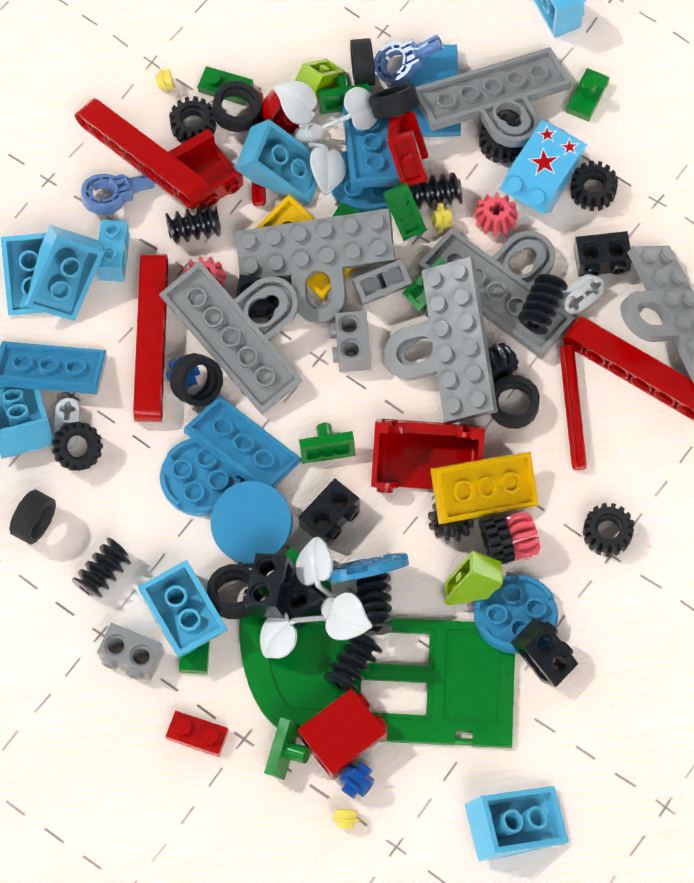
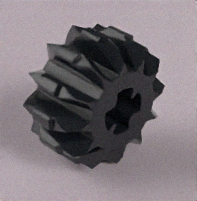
M495 343L488 348L493 383L502 377L513 375L512 373L518 369L517 365L519 363L513 349L511 350L505 343Z
M434 502L432 505L433 511L428 513V519L431 521L429 523V530H436V539L444 535L446 543L450 542V537H454L455 541L459 543L461 535L466 537L470 535L469 528L474 527L473 519L439 524L436 503Z

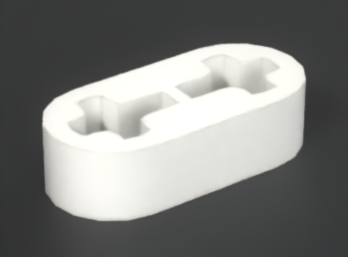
M593 274L582 276L571 284L567 290L563 291L564 298L559 300L560 307L572 315L581 312L603 294L605 288L604 281ZM573 297V298H574V299L572 300V304H573V305H572V306H568V305L571 303L570 298Z
M64 398L57 403L53 428L54 438L55 432L59 431L63 425L81 422V409L76 400ZM67 407H72L73 411L70 412L69 420H66L63 411H67ZM73 436L69 439L67 449H72L78 444L79 436Z

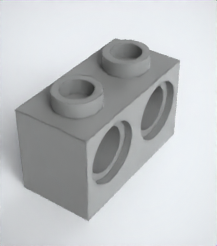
M402 259L352 279V284L361 306L405 289L412 284Z
M367 311L335 313V323H330L331 339H337V347H332L333 363H339V372L371 370ZM347 327H352L355 329L353 332L344 331V329ZM349 351L358 353L352 357L345 355Z
M112 622L97 650L98 657L102 661L101 664L111 670H116L117 668L125 670L129 677L137 681H142L143 678L151 681L165 652L162 643ZM121 644L124 646V649L118 654L110 652L114 645ZM140 655L149 656V660L145 664L135 663Z

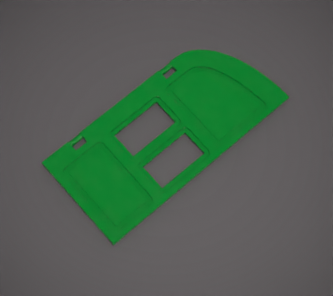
M250 614L239 619L240 649L246 679L260 711L275 728L278 727L280 717L302 726L344 695V693L331 686L324 679V674L329 671L332 672L330 665L333 662H338L336 656L339 653H344L342 647L350 643L348 639L336 640L330 637L326 631L325 621H312L301 629H298L295 624L292 625L297 631L296 646L287 656L276 659L265 658L260 646L261 630L268 617H258ZM392 618V621L388 623L393 627L389 633L430 635L428 666L366 663L371 670L369 672L360 670V673L365 678L364 680L428 683L426 715L371 712L374 717L379 715L388 726L386 730L387 740L384 742L512 748L515 654L502 652L490 646L478 633L475 622ZM354 679L358 689L353 691L358 695L361 693V681ZM455 732L472 733V739L455 738Z

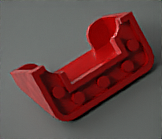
M376 419L371 487H376V492L393 493V488L399 487L433 489L430 469L483 459L485 426Z

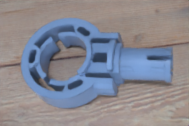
M438 34L419 44H416L413 39L405 43L399 41L390 42L384 45L374 58L375 73L389 86L403 85L414 76L417 69L424 66L423 63L426 57L444 49V46L441 45L443 43ZM395 55H402L403 66L399 71L394 72L392 76L391 73L387 72L388 60L386 57L388 56L391 59Z
M110 174L93 175L86 179L81 187L82 203L92 213L99 215L112 214L120 210L124 203L133 201V194L153 189L155 184L144 174L132 178L126 177L123 174L117 176ZM93 190H109L113 196L109 199H104L103 203H100V199L93 196Z

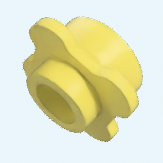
M438 203L437 209L432 211L431 214L432 225L436 226L438 234L442 233V229L450 228L452 225L451 210L448 207L444 208L442 203Z

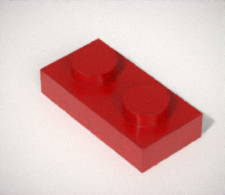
M175 710L165 737L167 740L220 757L229 728Z

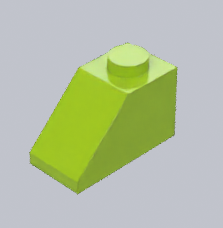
M325 58L303 63L295 81L304 82L309 85L315 92L317 101H319L318 90L333 88L335 86V78L344 76L346 71Z
M472 551L444 582V604L454 605L488 599L503 583L504 576L502 574L501 561Z

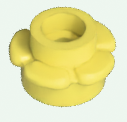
M161 68L159 74L155 75L159 90L164 89L165 93H168V90L175 88L170 69L162 70Z
M335 809L334 818H331L332 821H337V827L354 828V822H360V819H357L358 810Z

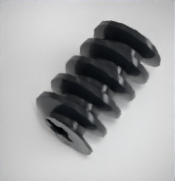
M454 172L450 173L449 180L442 173L439 176L438 182L434 175H430L428 183L422 182L409 186L418 209H422L424 201H426L429 208H432L433 200L443 204V200L446 199L451 206L454 198H457L459 204H463L461 181Z
M206 205L205 213H202L199 207H195L194 215L191 214L189 209H185L184 217L178 211H175L174 219H171L169 214L165 213L169 237L174 240L176 245L180 243L181 236H183L186 242H190L191 234L194 235L196 240H200L201 232L204 233L207 239L211 236V230L215 232L217 237L221 235L217 206H215V211H212L210 206Z
M550 274L536 276L530 293L527 295L526 302L522 306V311L518 315L519 322L533 333L539 335L547 334L548 328L546 326L552 324L550 317L556 315L554 308L560 307L559 300L564 298L563 291L568 289L567 283L563 279Z
M109 537L106 538L108 545L102 544L99 547L101 554L95 552L92 555L94 562L87 561L85 563L87 570L80 569L78 571L80 579L75 577L71 579L76 587L91 597L102 598L103 596L99 588L109 590L110 587L106 580L109 579L116 582L117 578L113 572H124L120 565L122 562L128 565L131 564L125 549Z
M388 573L360 578L356 581L358 588L356 596L360 599L366 616L373 626L365 632L366 634L384 635L392 631L393 627L388 624L392 621V616L388 614L392 611V606L388 604L392 600V596L388 594L392 589L391 585L388 584L391 581V575Z
M365 634L348 639L350 644H345L342 647L344 653H339L336 656L338 662H333L330 665L332 672L329 671L324 674V679L344 694L348 688L358 689L354 679L360 681L365 679L360 670L367 672L371 670L366 661L374 663L377 661L372 652L380 654L383 652L381 647Z

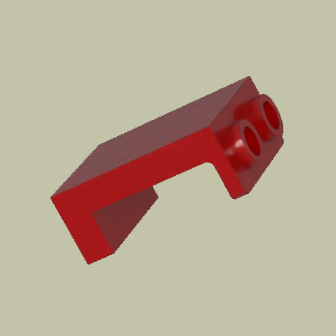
M412 110L389 117L387 143L401 184L407 182L408 186L428 181L423 159H427L429 153L415 111Z
M209 128L169 151L170 154L204 178L210 185L212 193L197 205L200 210H203L206 205L214 206L221 198L228 194L236 193L243 186L242 174L233 168L221 152Z
M352 688L297 729L299 739L305 746L310 747V753L332 781L342 775V769L380 740L381 742L387 740L386 730L388 726L379 715L374 717L368 709L370 704L361 693L357 695Z

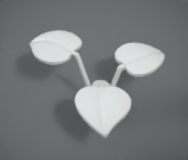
M300 81L282 83L276 86L274 91L280 99L286 116L293 123L299 124V127L294 130L293 137L303 145L309 146L310 149L315 148L310 154L311 169L320 190L324 195H328L342 182L346 173V167L338 151L333 149L328 151L326 145L316 142L321 140L324 129L350 118L357 130L371 128L377 121L373 116L369 103V97L373 94L361 87L348 90L344 97V106L349 114L320 126L314 122L309 123L315 116L312 110L317 105V97L313 89Z
M320 537L313 538L299 554L296 561V575L302 584L309 586L315 583L316 588L328 596V599L321 605L322 615L297 617L289 620L285 612L284 618L268 617L263 624L260 634L261 651L265 658L279 659L292 652L297 642V631L292 626L295 623L325 621L328 635L336 640H347L357 637L373 627L366 616L360 599L356 595L343 593L337 596L322 586L321 581H326L331 577L333 559L327 544Z

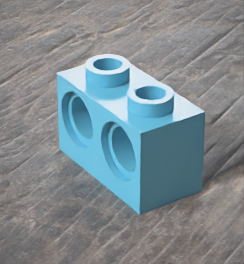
M101 220L98 241L105 253L96 271L99 281L125 282L130 243L127 221Z

